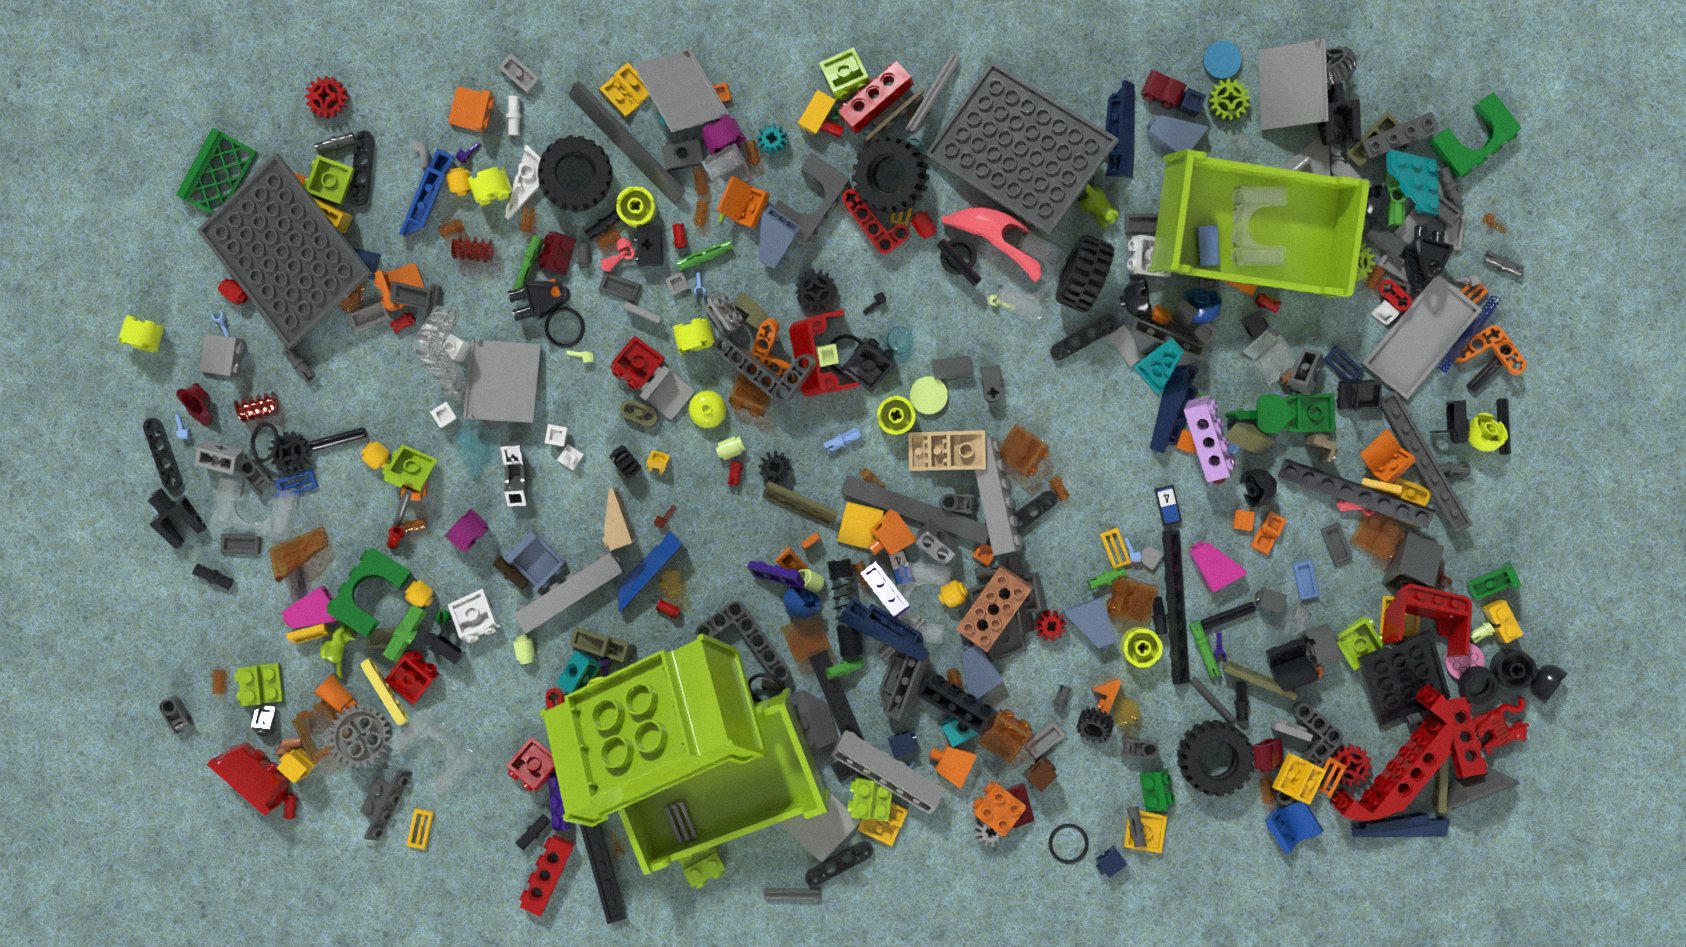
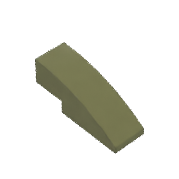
M1385 112L1361 137L1360 142H1356L1350 148L1346 155L1361 167L1368 160L1361 142L1401 124L1389 112Z
M743 292L740 293L734 302L735 307L749 315L746 323L759 330L761 323L769 318L762 308ZM767 325L769 329L766 334H768L771 331L770 325ZM777 334V337H776V340H775V342H777V343L780 342V338H779L778 334Z
M1236 423L1224 436L1229 442L1257 454H1264L1276 442L1269 433H1262L1253 424Z
M575 627L570 646L622 663H629L635 644Z

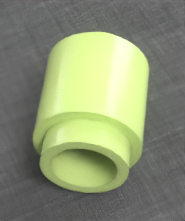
M733 436L718 443L719 447L716 448L719 458L724 460L742 454V451H745L740 436L736 438Z
M809 569L798 571L805 581L804 589L817 593L823 588V576Z
M527 635L516 637V641H513V646L519 663L527 664L535 661L534 656L536 654L532 637L528 638Z

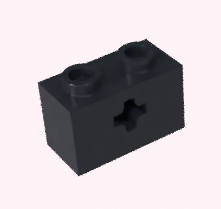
M660 225L637 226V231H634V242L638 243V250H635V262H638L640 267L663 266L662 227ZM647 241L653 245V247L649 248V251L644 247V245H647Z

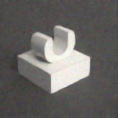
M1384 300L1371 314L1383 324L1388 325L1399 315L1400 311Z
M447 401L430 411L440 428L445 427L458 418Z
M548 424L545 443L565 447L568 428Z
M567 444L557 460L574 471L584 454Z

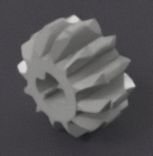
M980 819L979 821L982 824L975 823L974 826L978 830H975L974 834L979 836L977 838L978 842L984 840L983 845L987 847L989 842L992 847H995L994 841L1001 844L1002 841L999 837H1006V835L1002 836L996 831L994 833L991 832L989 835L986 829H990V826Z

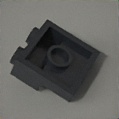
M864 337L854 349L853 355L843 365L841 371L872 393L895 366V355L888 349L882 350L878 347L880 344L874 338L868 339Z

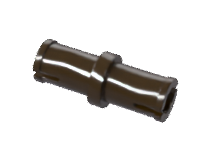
M502 556L495 560L493 566L505 575L504 578L506 580H510L520 590H523L528 585L529 581L517 571L518 569L515 566L512 567L506 562Z

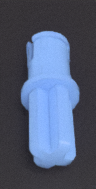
M856 427L843 434L839 433V436L824 442V446L829 454L840 447H847V444L861 438L862 435Z

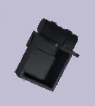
M1347 379V381L1338 382V398L1336 399L1338 409L1358 411V409L1381 408L1382 382L1379 379Z
M1466 400L1446 402V404H1450L1446 407L1447 430L1430 431V433H1450L1451 442L1454 444L1464 443L1468 440V434L1465 432L1470 431L1466 412Z
M449 620L438 636L431 632L427 633L422 637V643L430 645L428 647L429 650L439 656H443L455 665L466 652L462 653L459 647L442 636L452 623V620Z

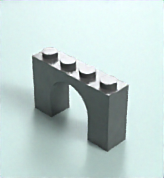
M812 152L802 165L801 171L822 186L825 193L822 206L810 214L798 213L780 200L773 207L802 227L797 238L805 244L815 239L818 234L816 232L818 226H823L829 218L827 216L829 210L832 209L834 211L840 202L838 200L840 194H843L851 186L848 184L850 181L849 177Z

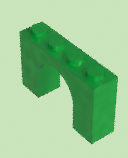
M1494 92L1472 107L1483 120L1488 130L1487 141L1481 149L1472 150L1464 147L1449 128L1444 129L1427 142L1444 165L1450 167L1454 178L1460 176L1464 178L1473 171L1471 168L1474 165L1480 166L1488 160L1487 155L1491 152L1492 154L1497 153L1503 148L1501 144L1505 141L1509 143L1518 136L1517 132L1522 129Z
M372 547L369 551L365 550L360 557V564L352 568L349 573L350 578L346 583L343 582L338 589L339 594L335 599L332 598L326 607L328 609L326 612L329 616L367 639L370 638L379 621L356 606L354 595L359 584L369 578H380L402 590L412 575L410 570Z

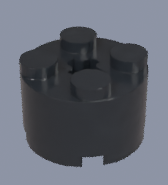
M1513 649L1501 650L1493 655L1490 662V671L1497 677L1499 685L1513 690L1527 688L1537 675L1535 661L1521 651Z

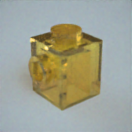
M683 570L662 571V579H659V590H662L663 595L667 594V598H678L679 594L683 593Z
M1118 695L1112 718L1119 725H1133L1134 720L1137 721L1139 717V702Z

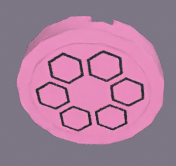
M1469 643L1468 655L1449 658L1446 652L1444 658L1445 668L1454 678L1460 679L1462 673L1473 666L1483 667L1484 656L1477 646Z

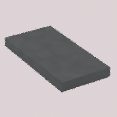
M989 582L967 589L971 605L975 603ZM1003 588L1001 590L1002 595L1009 597L1007 589ZM996 604L990 605L993 612H999V607ZM1014 614L989 649L988 655L991 662L1027 650L1023 635L1019 630L1016 614ZM979 621L981 627L988 628L987 621Z

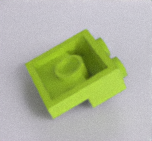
M851 48L819 63L835 100H846L850 97V94L864 89L870 83L869 76L855 48Z
M317 155L316 159L312 161L311 173L306 178L304 187L314 196L343 205L356 169Z
M402 444L399 450H394L391 456V463H387L382 471L384 481L400 488L406 485L420 492L435 468L438 459Z
M1364 616L1347 625L1346 629L1337 634L1339 637L1337 642L1338 648H1340L1343 656L1354 671L1360 668L1357 657L1385 647L1386 644L1382 643V635H1377L1374 630L1376 628L1374 622Z
M280 663L237 668L234 679L236 683H239L240 691H237L236 698L238 702H241V707L284 701Z
M855 776V781H851L850 793H853L852 801L848 800L847 812H850V817L888 821L892 792L869 778Z
M716 846L678 859L691 888L694 886L697 888L707 884V879L711 877L717 879L726 870V865Z

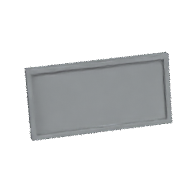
M1442 276L1432 277L1412 301L1411 306L1401 314L1361 364L1407 400L1479 315L1482 309Z
M831 792L829 811L827 813L805 819L803 814L779 823L823 863L861 822V819L850 817V812H847V806Z

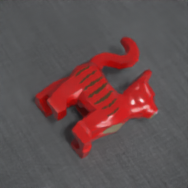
M1522 696L1517 697V706L1505 703L1497 709L1472 718L1477 726L1475 731L1477 738H1483L1484 733L1487 731L1491 735L1481 744L1485 754L1490 755L1495 747L1508 745L1514 740L1522 742L1527 740V727L1529 724H1523V721L1519 719L1508 728L1503 715L1505 711L1513 714L1521 713L1526 706V701Z

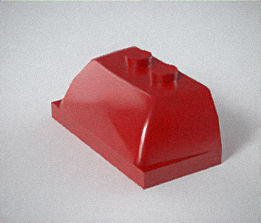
M247 742L232 747L225 753L212 758L206 764L264 816L278 809L283 803L285 794L288 793L290 780L277 769L279 765L275 762H269L262 750H256Z

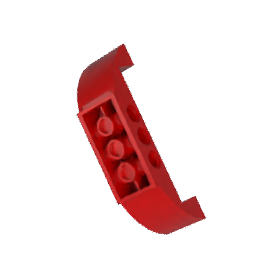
M1426 684L1425 687L1418 691L1415 699L1431 710V714L1424 718L1421 726L1411 734L1408 742L1400 747L1398 754L1387 763L1386 768L1374 779L1371 787L1363 792L1360 801L1343 788L1333 795L1330 803L1343 817L1365 821L1390 816L1399 810L1403 812L1452 753L1450 747L1454 732L1453 715L1444 695L1429 684Z

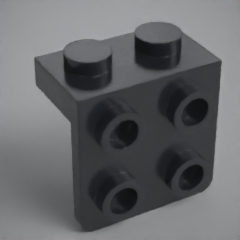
M1303 638L1291 640L1286 644L1266 650L1268 666L1284 692L1310 684L1319 679L1318 673L1306 654V643Z

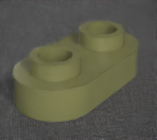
M626 400L621 404V414L627 419L644 426H653L658 420L657 412L651 407L634 400ZM629 406L634 407V411L632 413H629L627 411V408ZM647 413H650L652 415V418L649 421L645 419V415Z

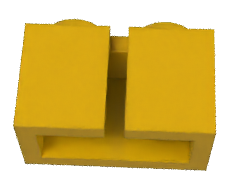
M1497 599L1481 607L1487 621L1495 624L1492 627L1495 630L1494 634L1498 642L1507 644L1523 635L1506 600Z
M302 748L296 751L293 749L280 758L281 764L277 769L293 783H296L305 778L318 762Z

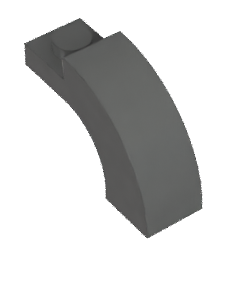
M520 441L501 442L500 450L505 470L504 494L507 507L527 505L528 497L525 453L522 452Z

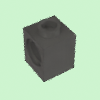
M1261 587L1260 590H1257L1254 600L1257 601V606L1282 613L1287 595Z

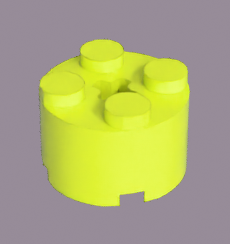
M498 167L489 168L476 173L477 177L474 179L472 176L468 178L475 201L480 206H486L491 203V200L496 198L499 201L507 199L513 190L505 167H501V170H498Z
M628 187L618 195L616 209L619 217L627 225L637 228V226H647L654 220L657 213V204L651 193L645 188ZM634 204L639 205L640 209L638 211L634 210Z
M126 315L117 342L124 345L128 343L134 348L158 353L164 327L152 321L145 320L143 322L138 320V318Z
M697 318L691 320V324L673 326V335L679 354H687L689 349L690 351H698L713 346L715 337L710 321L707 318Z
M892 396L885 399L878 407L876 414L879 427L890 435H900L907 432L913 426L916 417L911 402L901 396ZM899 411L901 419L892 420L891 412Z
M1134 627L1126 631L1120 642V650L1123 657L1137 667H1150L1162 655L1163 646L1160 638L1153 631L1144 627ZM1142 643L1143 645H1145V648H1141L1140 651L1138 649V646H1140Z

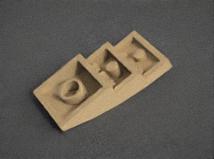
M985 430L908 433L909 471L986 469Z

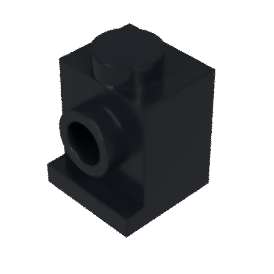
M1258 310L1240 320L1251 340L1257 338L1260 341L1269 336L1267 333L1269 332L1267 329L1268 323L1264 317L1261 318L1260 316L1263 313L1262 310Z

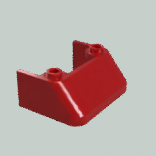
M844 310L815 315L796 321L789 328L794 359L800 355L812 354L817 360L815 369L801 386L802 393L807 397L859 387V382L839 386V381L835 374L830 372L821 374L813 337L825 332L827 328L826 320L843 317ZM806 358L803 359V366L805 368L809 366V361Z
M1415 584L1402 586L1385 611L1382 643L1402 640L1405 613L1436 620L1437 633L1442 637L1448 638L1447 657L1468 655L1472 618L1471 600L1466 596Z

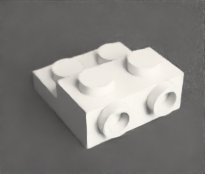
M1132 236L1128 243L1131 258L1127 262V269L1130 270V275L1171 277V272L1168 271L1147 272L1148 266L1152 264L1154 236Z
M480 589L448 604L459 638L464 642H475L479 639V635L484 633L485 635L492 634L496 631L495 628L500 626L484 589Z

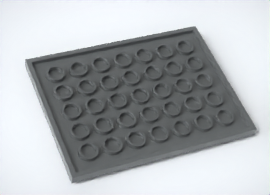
M991 61L926 151L925 156L1051 236L1119 140L1114 135Z
M276 153L197 229L288 348H294L372 274L286 162Z

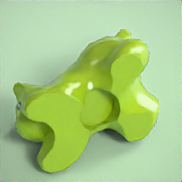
M1088 184L1085 188L1088 195L1079 201L1080 209L1086 213H1093L1098 224L1102 228H1107V223L1112 224L1116 221L1119 211L1107 201L1106 194L1099 187L1092 188Z
M340 623L332 634L333 638L326 640L320 647V655L322 659L336 664V674L339 679H342V658L345 645L350 640H356L357 636L354 635V631L351 628L345 627L343 623Z

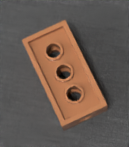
M1001 565L956 630L988 652L1034 587ZM1003 588L1008 589L1010 597H1004L1001 590ZM996 604L999 607V612H993L990 605ZM979 621H987L988 628L981 627Z

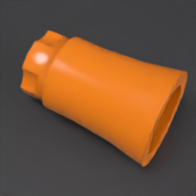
M331 674L313 692L342 714L343 708L350 711V705L355 706L358 703L334 674Z

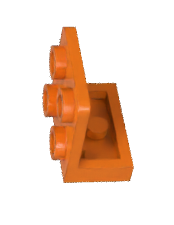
M458 87L451 107L449 123L454 126L486 133V129L491 121V110L495 106V96L491 91L484 89L482 92Z
M732 176L717 210L738 224L756 229L771 194L754 188L738 177Z
M415 263L389 272L380 270L374 273L376 277L374 279L375 286L382 293V297H380L382 305L391 311L408 306L389 301L391 283L393 281L426 289L418 266Z
M1388 429L1382 432L1360 454L1372 475L1379 481L1390 484L1417 461L1412 454L1401 448L1392 432Z
M994 780L993 783L989 782L983 790L985 792L981 798L977 797L973 802L972 812L1000 835L1005 836L1025 811L1026 805L1005 790L999 782Z

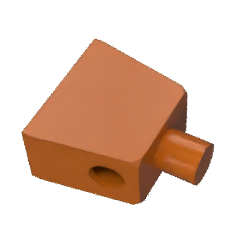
M889 509L870 531L875 541L868 548L874 555L878 554L882 549L885 553L893 555L914 543L916 538L899 514Z
M946 744L943 751L932 747L928 757L937 761L935 770L961 788L977 754L956 746L952 748L951 745Z

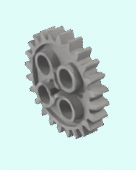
M358 704L357 708L350 705V711L343 708V715L336 713L338 719L330 720L334 726L327 727L331 734H327L326 737L331 738V741L327 742L326 745L332 746L329 752L335 753L334 759L340 758L339 763L344 764L346 762V766L351 767L354 765L356 768H359L361 763L362 766L367 767V761L373 764V757L380 759L379 752H386L383 745H389L385 738L390 737V735L385 734V731L389 730L390 727L384 726L387 720L381 719L383 714L377 713L376 708L370 710L368 705H365L364 709L361 704ZM365 718L366 724L360 727V720ZM348 728V735L346 737H343V729ZM357 732L361 733L359 735L360 740L356 739V737L358 736ZM373 734L374 741L371 744H369L368 738L370 735ZM356 744L357 751L352 754L351 747Z

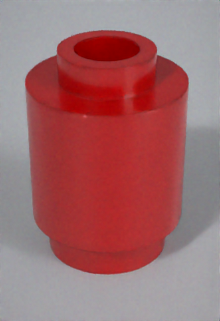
M920 210L912 215L913 220H911V223L919 236H922L924 240L937 232L935 229L936 225L927 211L923 213Z
M224 279L218 287L221 295L235 305L244 304L249 298L241 286L232 279Z

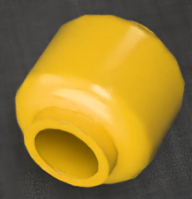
M464 167L449 169L450 173L446 176L449 191L457 193V196L469 194L468 190L471 188L468 178L471 176V172L467 169L465 170Z
M370 441L361 451L362 461L374 470L379 467L384 468L390 462L388 458L390 451L378 441L373 443Z
M422 580L412 581L404 591L406 593L405 599L419 608L423 606L427 608L434 600L432 597L434 590Z
M953 580L942 585L940 588L941 594H938L943 605L946 604L949 608H953L966 602L968 591L963 582Z

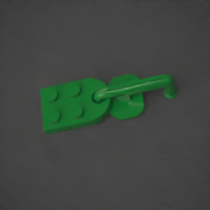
M1334 393L1312 394L1311 396L1293 394L1284 399L1277 394L1262 395L1256 402V410L1244 411L1243 409L1228 411L1225 417L1228 420L1257 419V427L1262 433H1279L1283 428L1292 433L1335 432Z

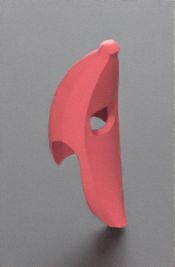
M985 207L967 208L949 216H942V225H948L989 240L992 245L1018 263L1034 283L1041 278L1040 263L1003 240L1004 233L1009 229H1017L1031 235L1032 230L1023 222L1007 213Z

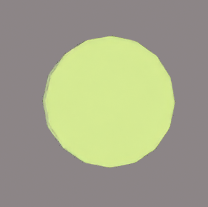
M925 376L918 379L910 390V401L913 407L923 414L939 412L945 406L948 399V391L945 384L940 379H934L933 376Z

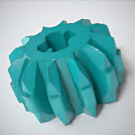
M776 123L772 124V128L765 124L766 130L764 131L760 128L759 133L761 135L756 136V140L760 141L757 143V147H763L761 150L763 154L768 150L769 156H772V151L775 150L778 156L780 155L778 148L782 151L786 150L782 144H788V140L784 139L788 134L787 132H782V126L776 129ZM775 136L777 141L771 144L767 138Z

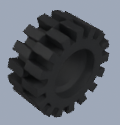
M1093 707L1091 710L1086 708L1080 714L1076 726L1077 732L1081 733V737L1086 736L1088 741L1092 739L1094 743L1096 740L1098 743H1102V740L1105 742L1110 738L1114 726V720H1111V715L1107 716L1108 713L1106 711L1102 713V709L1096 711Z

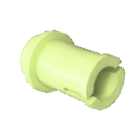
M1483 622L1481 627L1470 632V639L1476 644L1485 637L1492 636L1495 630L1489 622L1486 624Z

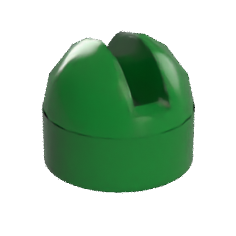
M441 610L437 612L435 620L439 625H446L451 620V614L447 610ZM441 613H444L443 623H441Z

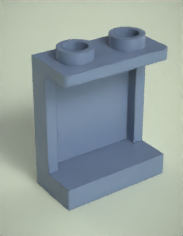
M534 530L530 531L504 558L509 564L512 563L535 586L537 591L541 588L545 590L552 583L550 579L554 575L558 577L566 569L564 567L566 562Z

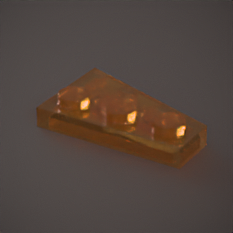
M319 527L269 548L274 579L278 583L329 545L326 530L323 527Z

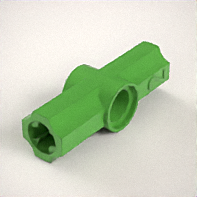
M1386 168V186L1391 196V204L1387 210V225H1405V199L1407 197L1399 188V181L1394 175L1391 176ZM1393 192L1398 195V200L1393 198Z
M411 605L404 619L399 622L394 630L392 639L382 655L398 662L407 645H410L416 636L417 629L427 612L415 605Z

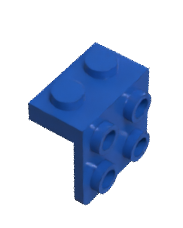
M1296 801L1274 809L1265 820L1268 829L1272 832L1285 854L1291 852L1299 841L1320 835L1323 832V828L1308 804L1302 801Z

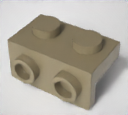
M1319 433L1318 435L1306 436L1304 444L1321 450L1317 461L1331 462L1332 459L1336 458L1338 444L1329 441L1330 437Z

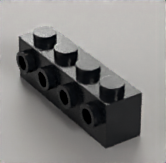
M933 674L924 679L918 693L920 698L980 735L993 727L998 712L991 705L979 701L974 695L966 693L958 685L951 684L938 674Z

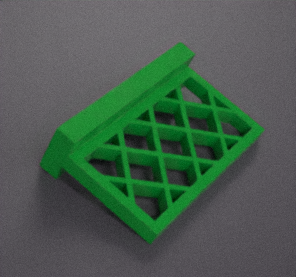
M212 127L176 196L213 215L215 211L211 209L209 202L220 199L221 205H223L236 192L257 151ZM224 138L231 142L232 150L222 152L220 144ZM245 149L251 152L248 160L240 162L237 151ZM234 152L237 163L226 165L223 155ZM221 156L223 167L213 169L212 159ZM238 166L240 170L239 176L231 179L228 168ZM225 169L228 180L217 182L214 172ZM211 173L214 183L204 186L202 181L203 175ZM229 182L231 187L230 193L221 195L219 185ZM216 186L219 196L208 199L205 188ZM202 190L205 200L197 202L191 199L195 191Z

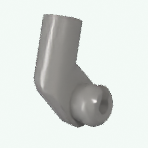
M420 140L419 142H413V151H419L421 167L427 168V166H430V155L426 144Z

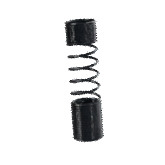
M851 559L827 562L830 580L853 576ZM846 578L845 580H851V582L832 587L831 590H839V587L849 585L854 580ZM847 588V590L853 591L847 594L833 597L832 599L840 600V597L850 595L854 593L856 590L853 588ZM847 604L834 607L833 609L841 610L843 609L841 607H845ZM848 625L837 626L840 657L864 654L862 633Z

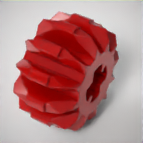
M1046 609L1047 616L1040 612L1039 615L1042 617V620L1035 619V622L1040 625L1034 626V629L1041 630L1037 635L1039 637L1044 635V641H1047L1050 636L1051 641L1055 642V635L1061 639L1062 635L1059 632H1066V629L1061 626L1067 625V622L1061 621L1064 615L1060 614L1057 616V610H1054L1051 615L1050 610ZM1047 622H1055L1053 624V630H1051L1050 628L1048 630L1046 629L1048 627Z

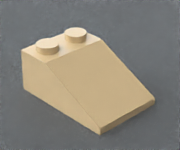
M618 487L609 489L604 525L605 536L602 537L605 547H609L610 551L636 542Z

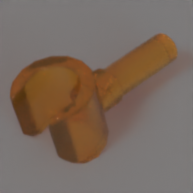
M1491 213L1484 214L1482 220L1484 225L1487 222V226L1497 228L1503 233L1507 232L1506 228L1494 222L1496 215Z
M865 468L859 473L865 481L871 478L882 488L885 486V483L879 480L869 469Z
M615 833L610 834L615 849L613 859L617 861V853H621L624 859L625 851L618 845Z

